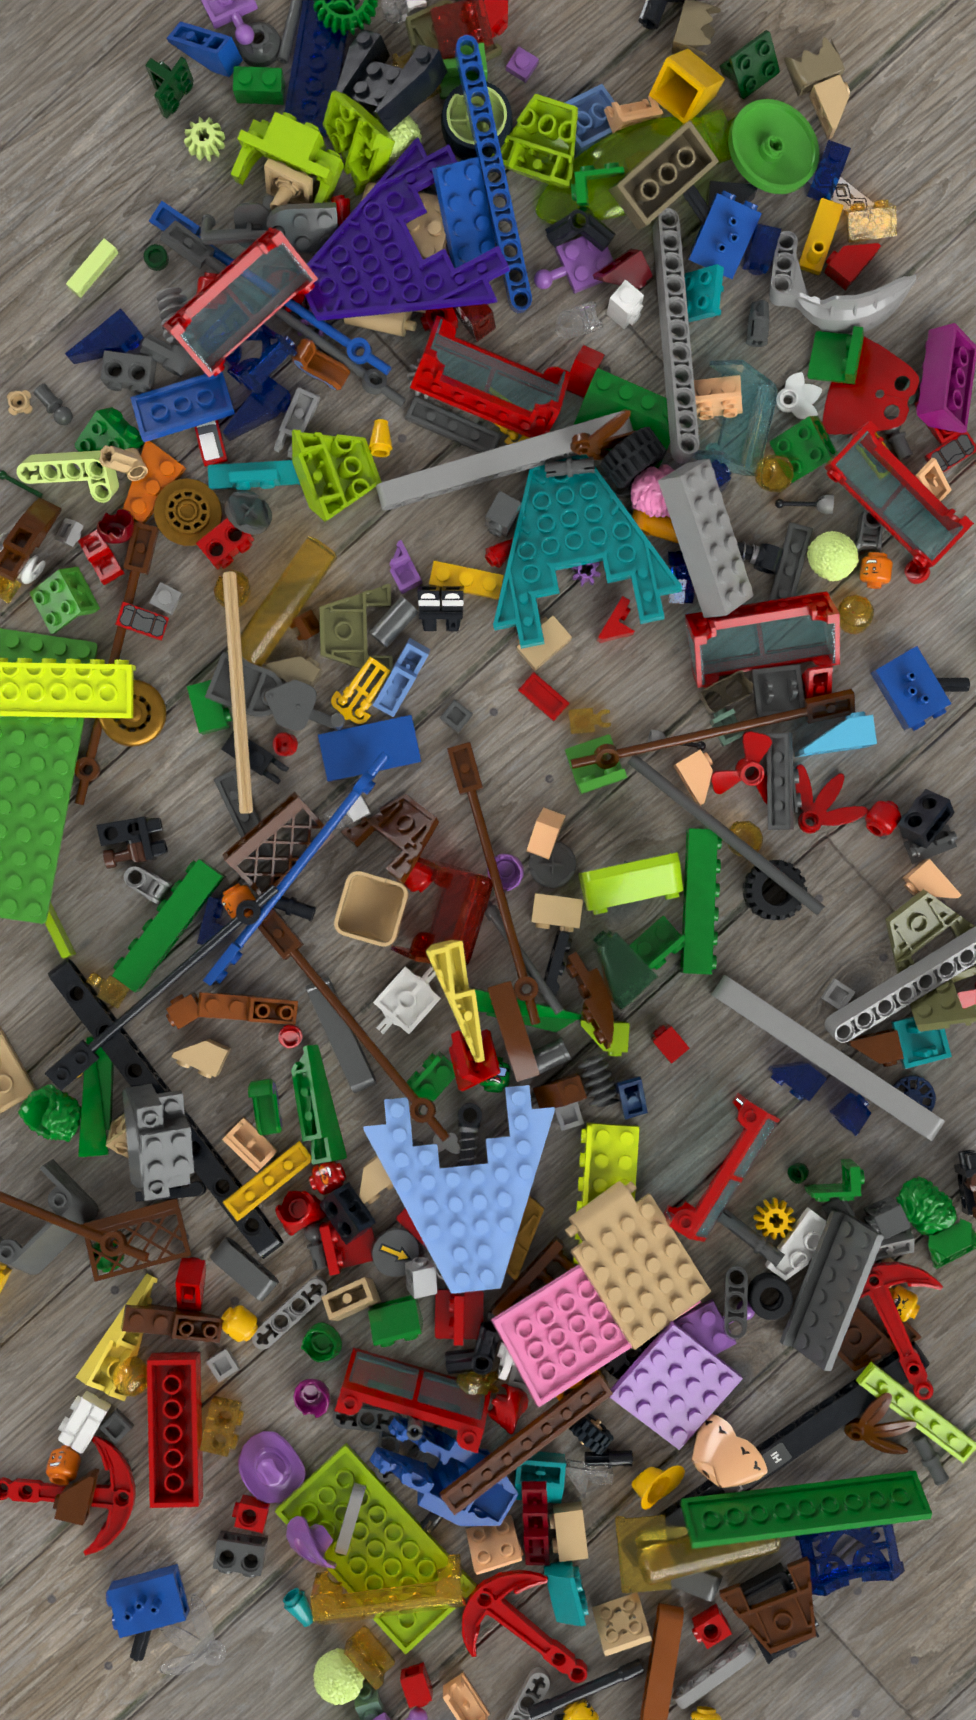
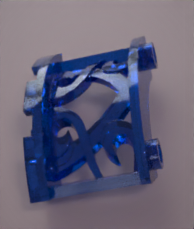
M244 300L242 303L253 314L254 309ZM235 302L196 340L209 355L236 332L230 331L225 322L234 311H237L244 317L242 324H238L235 318H233V326L236 331L249 320V317ZM265 324L258 328L259 331H255L245 340L262 341L260 359L249 358L240 362L242 348L238 346L233 353L225 358L224 363L229 367L227 370L228 374L240 384L243 383L247 390L256 395L263 389L261 383L289 355L294 357L297 354L294 349L296 345L288 336L285 335L283 337L277 334ZM220 325L223 326L226 332L209 338Z
M893 1524L862 1527L860 1531L854 1528L795 1536V1540L799 1541L802 1558L807 1556L809 1559L812 1595L828 1596L840 1588L849 1586V1580L861 1577L862 1582L894 1581L905 1571L903 1561H900ZM883 1527L885 1541L874 1543L873 1541L880 1538V1533L878 1531L871 1533L870 1528ZM843 1534L849 1535L865 1545L854 1554L851 1565H846L842 1558L831 1554L834 1545ZM818 1540H820L819 1545L814 1546V1548L817 1552L821 1553V1555L815 1557L812 1542H817ZM887 1548L890 1561L886 1560L880 1550ZM866 1554L870 1561L861 1562V1558ZM831 1562H837L838 1567L831 1570L833 1566Z

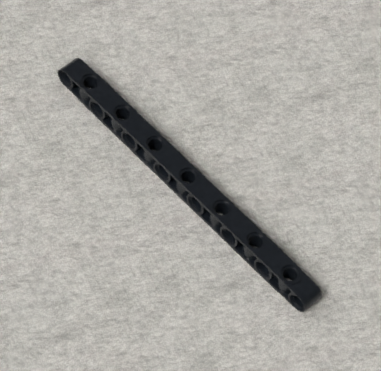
M67 958L48 972V976L94 1038L103 1032L105 1025L110 1026L117 1020L72 960ZM77 986L83 989L84 995L82 999H77L74 995V990ZM124 1028L119 1030L101 1046L131 1087L152 1084L156 1094L172 1092ZM133 1064L141 1066L142 1073L140 1076L132 1072ZM184 1108L185 1118L191 1127V1139L200 1145V1151L193 1152L194 1171L257 1254L265 1259L284 1244L281 1236L259 1206H256L238 1222L227 1210L222 1202L243 1185ZM219 1180H226L230 1185L229 1190H222L218 1185ZM250 1218L256 1219L259 1227L256 1229L250 1228L247 1220Z

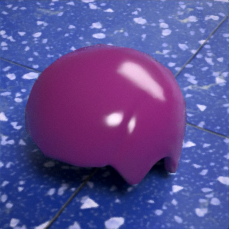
M305 1379L295 1388L293 1395L294 1404L302 1411L303 1415L312 1414L315 1418H319L327 1412L330 1403L329 1388L320 1380Z

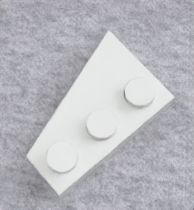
M807 1207L793 1225V1230L787 1233L786 1237L777 1247L778 1250L785 1254L777 1267L769 1260L764 1265L785 1281L807 1266L813 1258L827 1221Z

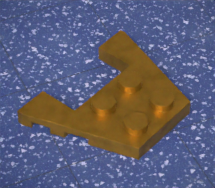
M530 1195L506 1269V1273L514 1280L519 1276L545 1209Z

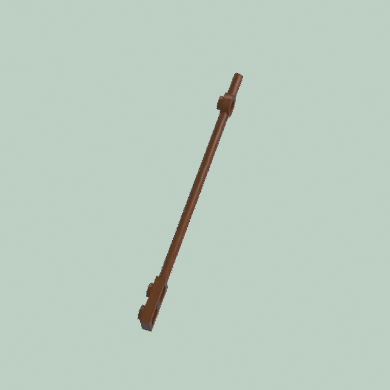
M134 522V531L130 538L123 569L131 571L123 602L133 605L140 574H149L159 533L158 527ZM117 626L108 664H114V660L120 659L127 629ZM99 718L94 720L86 757L76 762L75 774L80 781L74 803L84 805L89 782L95 780L101 770L99 763L95 760L102 732ZM88 765L92 767L90 774L85 772V768Z
M852 689L807 698L804 699L805 707L620 749H617L612 744H602L597 747L593 755L571 759L570 762L572 769L597 764L602 769H610L617 765L619 758L806 717L808 724L843 717L855 713V694Z
M467 742L447 748L459 794L468 795L518 975V980L514 985V992L519 999L525 1001L531 1025L541 1023L534 1000L538 994L539 987L537 982L527 975L477 791L483 789L471 743ZM525 984L531 986V991L527 994L522 991V987Z
M272 908L258 926V929L283 960H287L290 956L295 960L411 1103V1117L416 1122H426L439 1139L444 1142L450 1135L434 1117L436 1107L433 1101L428 1098H419L301 954L298 949L304 945L276 909ZM423 1105L426 1106L428 1109V1112L425 1115H423L420 1111V1108Z
M0 1191L1 1203L100 1243L102 1252L109 1257L119 1256L124 1253L143 1262H146L149 1257L148 1252L127 1244L126 1236L120 1231L102 1234ZM114 1239L118 1240L119 1245L117 1248L113 1246Z

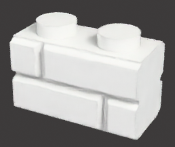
M86 1391L82 1397L77 1396L70 1407L73 1410L70 1418L65 1417L58 1428L61 1431L58 1441L71 1446L72 1449L79 1453H83L102 1423L111 1404L101 1398L99 1399L98 1396L89 1391Z

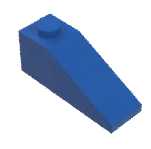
M180 21L166 38L170 44L210 71L230 77L234 72V66H239L243 61L231 36Z

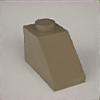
M298 656L267 663L264 667L275 673L286 683L298 680L314 687L323 673L318 668L320 663L309 656L307 659Z

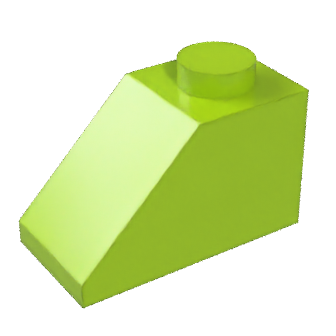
M580 1019V1025L603 1051H608V1056H622V1052L628 1053V1022L614 1021L612 1045L606 1050L603 1043L599 1044L593 1033L595 1029L592 1024H587L584 1019Z

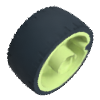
M486 82L501 148L505 143L504 140L507 135L512 132V110L506 95L495 85H492V83ZM460 84L449 93L444 102L441 114V128L446 145H450L455 156L465 160L477 157L462 85ZM479 96L471 99L474 106L480 107L484 104L483 99ZM479 122L476 125L481 132L489 130V125L486 122ZM484 147L482 149V153L486 157H491L493 153L495 154L491 147Z

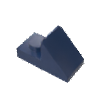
M640 1076L614 1083L625 1120L648 1113Z

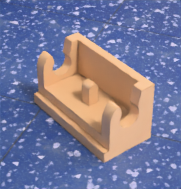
M649 95V101L643 99L639 102L624 105L612 102V107L606 106L604 109L613 134L653 127L663 115V111L660 109L658 102Z
M245 1117L222 1139L256 1173L278 1151L264 1136H260L257 1133V1129Z
M464 1672L443 1685V1699L457 1720H488L490 1712Z

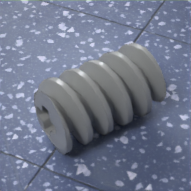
M179 287L162 289L156 294V299L159 301L158 309L161 311L159 313L162 320L161 327L164 329L163 337L169 343L177 342L162 325L185 305L181 303L187 301V296L179 294L182 292V289ZM189 324L185 332L180 335L184 341L194 338L193 333L186 332L192 329V324Z

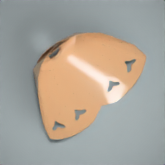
M711 1414L707 1421H712V1423L706 1425L704 1422L697 1430L692 1462L701 1474L718 1487L727 1488L745 1485L761 1479L767 1473L765 1461L759 1451L748 1440L737 1437L732 1426L723 1418ZM719 1426H721L722 1430L725 1431L726 1434H719ZM741 1447L750 1453L743 1455ZM755 1461H757V1464H758L757 1466H758L761 1470L754 1469Z

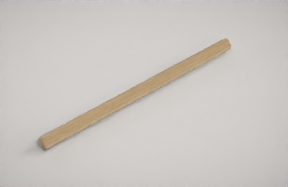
M230 571L223 573L238 799L239 812L248 814L252 813L253 804L236 573Z

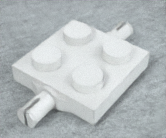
M405 966L373 1002L382 1010L385 1019L376 1027L380 1030L386 1024L381 1030L382 1034H385L392 1024L400 1026L410 1034L441 999L428 984L436 976L434 971L428 977L433 971L431 966L422 977L415 975Z

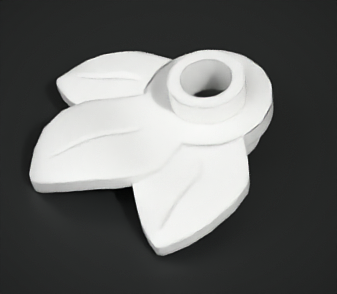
M802 372L791 375L786 380L785 388L776 396V405L781 411L786 413L792 412L796 418L804 420L808 416L818 415L812 404L821 395L822 388L812 384H804V375ZM784 398H790L791 404H785Z

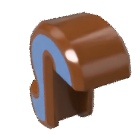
M307 338L301 339L291 356L293 363L302 372L324 382L327 387L335 391L342 389L351 374L346 365L317 350L314 342Z

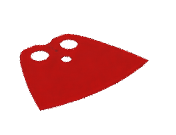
M864 337L855 384L831 382L822 424L827 434H853L856 429L870 420L879 428L878 431L901 426L909 412L908 400L916 393L918 388L919 376L907 363L896 355ZM900 376H906L910 380V386L904 391H899L894 386L895 380ZM883 390L884 396L878 398L876 397V392ZM889 405H896L900 410L898 417L893 420H889L884 416V410Z

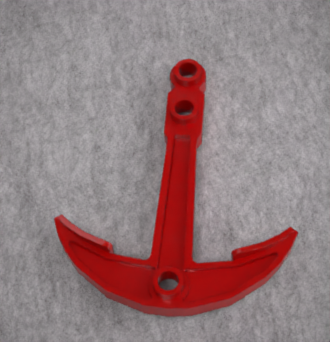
M901 1262L875 1263L871 1268L860 1299L866 1295L871 1297L899 1353V1361L909 1383L913 1385L915 1396L920 1400H928L934 1393L932 1383L927 1379L928 1375L920 1356L911 1344L889 1287L907 1282L909 1287H929L942 1290L943 1285L931 1274L916 1266ZM875 1276L878 1278V1281L871 1283L869 1282L870 1277ZM913 1365L918 1367V1370L915 1372L909 1370ZM921 1388L928 1389L926 1394H921L919 1391Z
M96 1435L92 1438V1441L101 1455L105 1470L110 1469L111 1485H96L91 1506L107 1508L109 1513L107 1521L103 1524L97 1537L83 1551L85 1556L104 1549L117 1538L127 1525L136 1498V1486L131 1467L114 1445ZM2 1477L0 1478V1500H5L9 1497L12 1501L54 1502L56 1495L61 1494L67 1485L44 1483L41 1480L16 1478L11 1481L9 1478ZM1 1484H6L8 1490H3ZM25 1485L30 1486L32 1488V1491L27 1492L25 1490ZM120 1493H126L128 1498H121Z
M513 1570L499 1572L476 1586L471 1595H469L462 1615V1637L472 1657L477 1656L476 1643L481 1621L486 1615H489L542 1654L543 1659L558 1671L568 1674L572 1682L581 1683L586 1680L588 1670L586 1663L582 1659H576L574 1653L556 1639L550 1638L504 1598L513 1590L515 1594H519L531 1587L546 1584L548 1576L533 1571Z

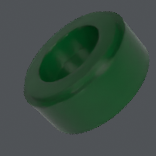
M154 244L146 248L144 261L151 270L160 271L168 265L169 256L164 247Z

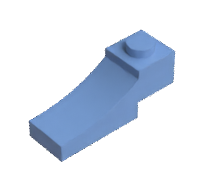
M411 638L408 639L375 699L374 707L392 717L395 716L430 653L429 648Z

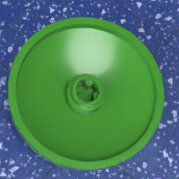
M773 99L756 100L746 105L738 113L730 126L728 146L733 163L740 174L758 189L773 194L792 193L804 186L815 173L819 162L817 137L807 119L792 106Z

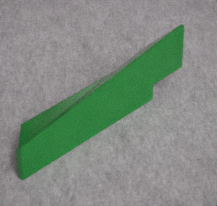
M469 986L470 989H475L478 1012H487V1016L497 1018L489 991ZM516 997L524 1025L558 1032L582 1017L581 1013L565 1009L556 1015L549 1005L535 1002L541 1023L531 1025L525 1001Z
M93 1036L87 1037L86 1043L90 1044L95 1038ZM101 1047L95 1051L99 1059L84 1071L78 1157L109 1154V1148L105 1145L107 1141L106 1130L110 1129L112 1122L114 1064Z
M304 1046V1053L299 1062L294 1063L291 1069L302 1142L311 1140L312 1165L346 1159L347 1154L319 1046Z

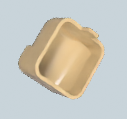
M356 871L351 873L346 879L334 920L336 931L341 935L378 946L386 947L396 941L409 897L407 887L400 882L366 872Z

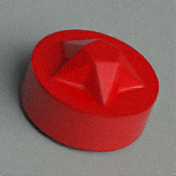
M912 560L906 565L904 573L910 583L920 584L928 579L930 568H921Z
M281 732L275 736L273 749L276 754L291 756L297 750L298 742L292 733Z

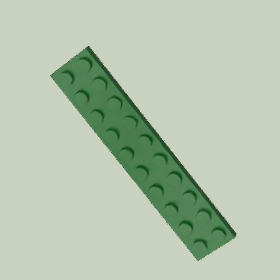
M916 1470L683 1498L680 1503L692 1549L931 1519L932 1516L931 1508Z

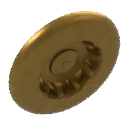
M194 479L173 481L166 485L156 498L154 505L155 522L161 533L176 544L183 546L197 545L196 543L221 522L222 510L220 501L215 492L201 481ZM171 503H174L173 508H169ZM201 505H205L207 510H202ZM173 513L174 518L170 519L169 514ZM202 515L206 516L205 521L201 520ZM177 521L181 525L177 527L174 523ZM197 523L200 524L199 527L194 528V525H195V524H197ZM184 526H190L191 530H184Z
M133 679V695H136V698L133 699V718H119V721H116L115 718H99L103 731L110 739L121 745L133 747L147 744L155 739L163 729L166 721V706L161 694L152 685ZM141 697L146 699L144 703L140 701ZM150 705L151 711H147L146 707ZM151 716L150 721L147 722V717ZM121 724L126 726L124 730L119 727ZM145 724L146 726L140 730V726ZM130 728H136L135 732H129Z

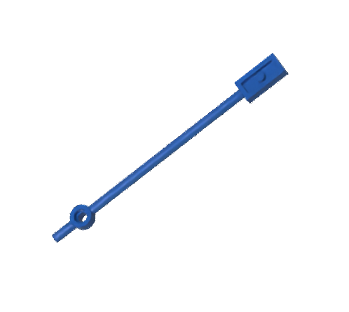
M163 201L160 202L149 219L152 225L163 232L176 220L200 238L201 227ZM210 245L215 249L213 257L224 265L228 266L234 261L229 255L214 245ZM248 268L240 274L271 297L276 296L280 292V290ZM290 299L284 305L346 347L347 355L354 363L364 364L368 362L385 375H388L391 371V366L372 354V348L367 340L363 338L351 340L324 320L317 321L312 312L293 299ZM358 349H364L363 355L358 356Z
M381 752L371 767L361 776L350 794L276 887L279 892L260 908L261 914L258 921L247 925L238 938L231 943L203 979L205 983L212 986L216 982L220 984L228 975L226 969L231 963L235 965L243 955L240 951L243 949L244 944L356 800L363 793L368 795L374 788L376 783L373 780L390 758L388 755Z

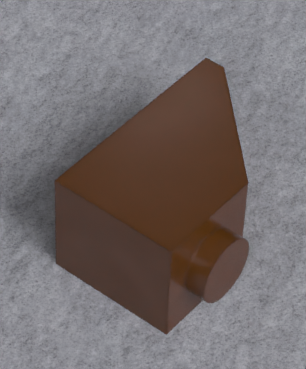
M892 1028L857 1036L846 1042L847 1045L871 1060L883 1064V1067L898 1064L897 1060L904 1059L898 1031Z
M578 1072L533 1087L539 1108H558L587 1099Z
M93 1469L67 1485L61 1494L56 1495L53 1509L56 1510L54 1519L84 1525L89 1517L100 1469Z

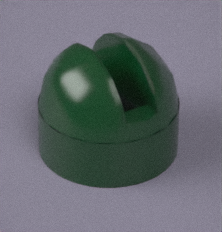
M798 1162L788 1168L787 1174L792 1182L800 1184L809 1176V1169L805 1164Z

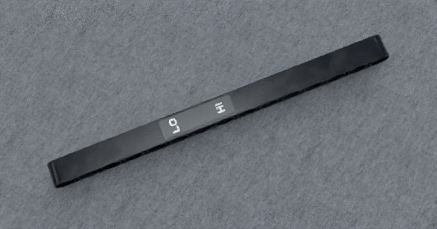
M912 1341L911 1344L917 1350L926 1369L930 1363L917 1343ZM898 1351L893 1352L876 1364L903 1385L908 1382L899 1361ZM913 1365L909 1370L915 1372L918 1370V1367ZM855 1378L755 1447L762 1455L767 1467V1473L761 1479L745 1485L720 1488L712 1481L707 1480L681 1499L751 1490L863 1413L877 1397L858 1384L857 1378ZM755 1461L754 1469L761 1470V1469L757 1466V1465H758V1464H757V1461ZM681 1499L634 1530L620 1542V1548L633 1567L642 1565L688 1533L680 1505Z

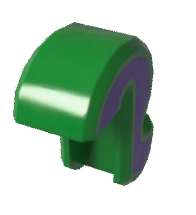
M271 1078L251 1081L248 1085V1098L253 1099L257 1133L260 1136L280 1133L283 1129L275 1081Z

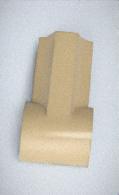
M105 445L100 451L99 461L102 466L126 473L131 481L140 480L148 473V469L136 448L123 450Z

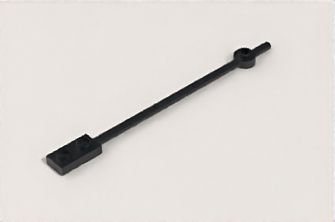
M272 884L255 900L246 899L241 901L237 906L235 918L90 1044H87L82 1039L45 1072V1075L60 1091L65 1089L99 1059L95 1051L242 923L249 925L258 921L261 914L260 908L274 897L279 890ZM247 908L253 910V915L250 917L244 915V910Z

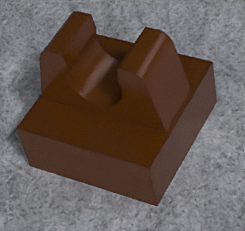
M311 609L294 618L290 624L291 629L297 627L301 635L296 637L299 641L307 640L319 633V621Z

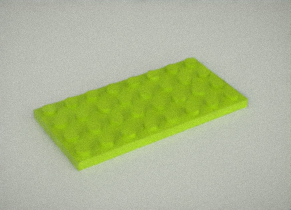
M347 1443L275 1508L274 1512L286 1525L292 1518L302 1516L307 1520L309 1527L319 1524L326 1528L333 1542L325 1552L324 1560H331L337 1564L335 1569H326L405 1655L471 1595L477 1586L425 1528H422L420 1522L390 1489L377 1478L376 1474ZM358 1483L365 1485L366 1489L347 1555L336 1553L335 1548L353 1485Z

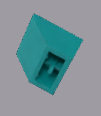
M537 1452L515 1469L514 1487L519 1495L516 1500H522V1481H546L548 1503L561 1504L566 1470L565 1454Z
M572 1560L550 1563V1565H544V1574L548 1576L547 1586L556 1622L581 1627L586 1626L585 1616L589 1615L585 1590L581 1583L579 1566H574Z

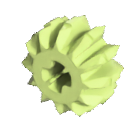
M199 117V123L195 124L190 121L191 129H185L187 138L184 139L186 147H189L190 155H196L199 161L206 156L207 160L211 161V155L214 154L216 157H219L220 153L218 150L224 149L223 140H225V135L221 131L220 125L218 123L213 124L210 117L206 122H203V119Z

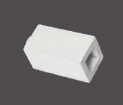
M625 280L610 297L606 315L624 330L629 324L633 326L641 316L640 311L644 307L642 305L644 295Z

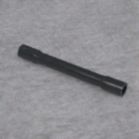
M636 1659L599 1678L553 1698L527 1707L531 1720L542 1719L551 1715L556 1710L620 1682H626L644 1674L640 1660Z

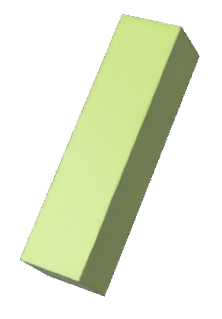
M104 238L66 283L68 288L81 298L118 255L116 247Z

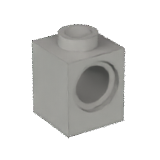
M416 1257L412 1261L405 1262L406 1287L413 1298L437 1294L436 1268L427 1257Z

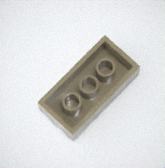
M689 120L611 187L609 192L637 230L654 220L716 165L719 160Z

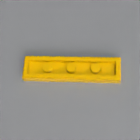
M298 1141L222 1203L238 1222L312 1162L310 1153Z

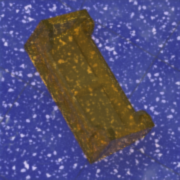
M460 1554L448 1555V1563L445 1568L438 1569L439 1581L345 1594H343L342 1582L334 1583L331 1581L328 1571L318 1572L315 1575L310 1596L313 1622L320 1625L466 1606Z

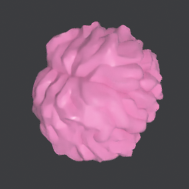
M662 464L658 469L656 467H649L637 475L631 487L632 508L645 512L649 517L654 515L655 517H670L658 480L673 472L674 469L669 465Z

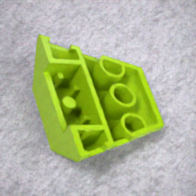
M335 90L331 92L323 126L335 152L341 153L345 161L344 171L346 175L351 174L356 185L353 191L357 197L364 192L367 183H374L385 173L395 140L385 127L365 108L347 95Z
M534 94L518 117V123L512 132L507 135L504 145L500 148L504 167L520 175L558 188H571L578 108L561 101Z
M292 430V462L309 508L324 522L374 489L377 484L382 483L365 437L338 434L330 436L322 435L321 432L312 434L301 432V430Z

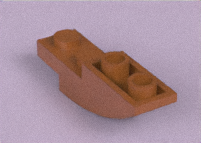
M200 992L197 1016L296 1025L298 1001L252 995Z

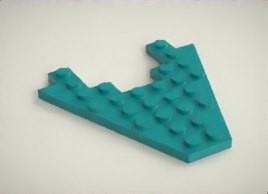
M586 454L571 456L572 460L589 458ZM545 464L529 469L494 618V630L517 626L521 649L545 644L536 598L560 594L556 576L557 570L603 561L607 583L626 579L632 580L640 624L665 619L660 596L682 592V585L595 467V473L574 474L573 477L564 475L549 478L546 477Z

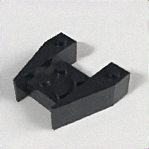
M361 29L349 47L336 91L347 95L360 104L390 132L437 89L448 71L438 49L420 44L403 69L385 64L390 54L381 34Z

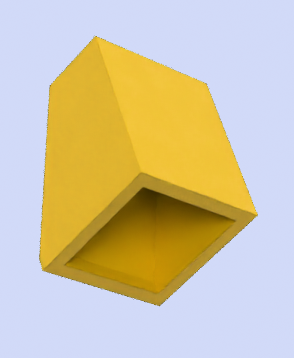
M685 49L665 59L649 96L685 124L689 120L691 121L716 97L725 78L690 49Z

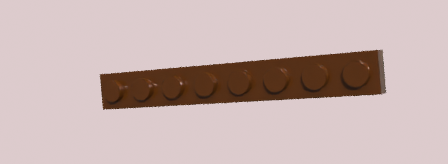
M596 1372L439 1492L440 1497L455 1516L613 1394L599 1373Z

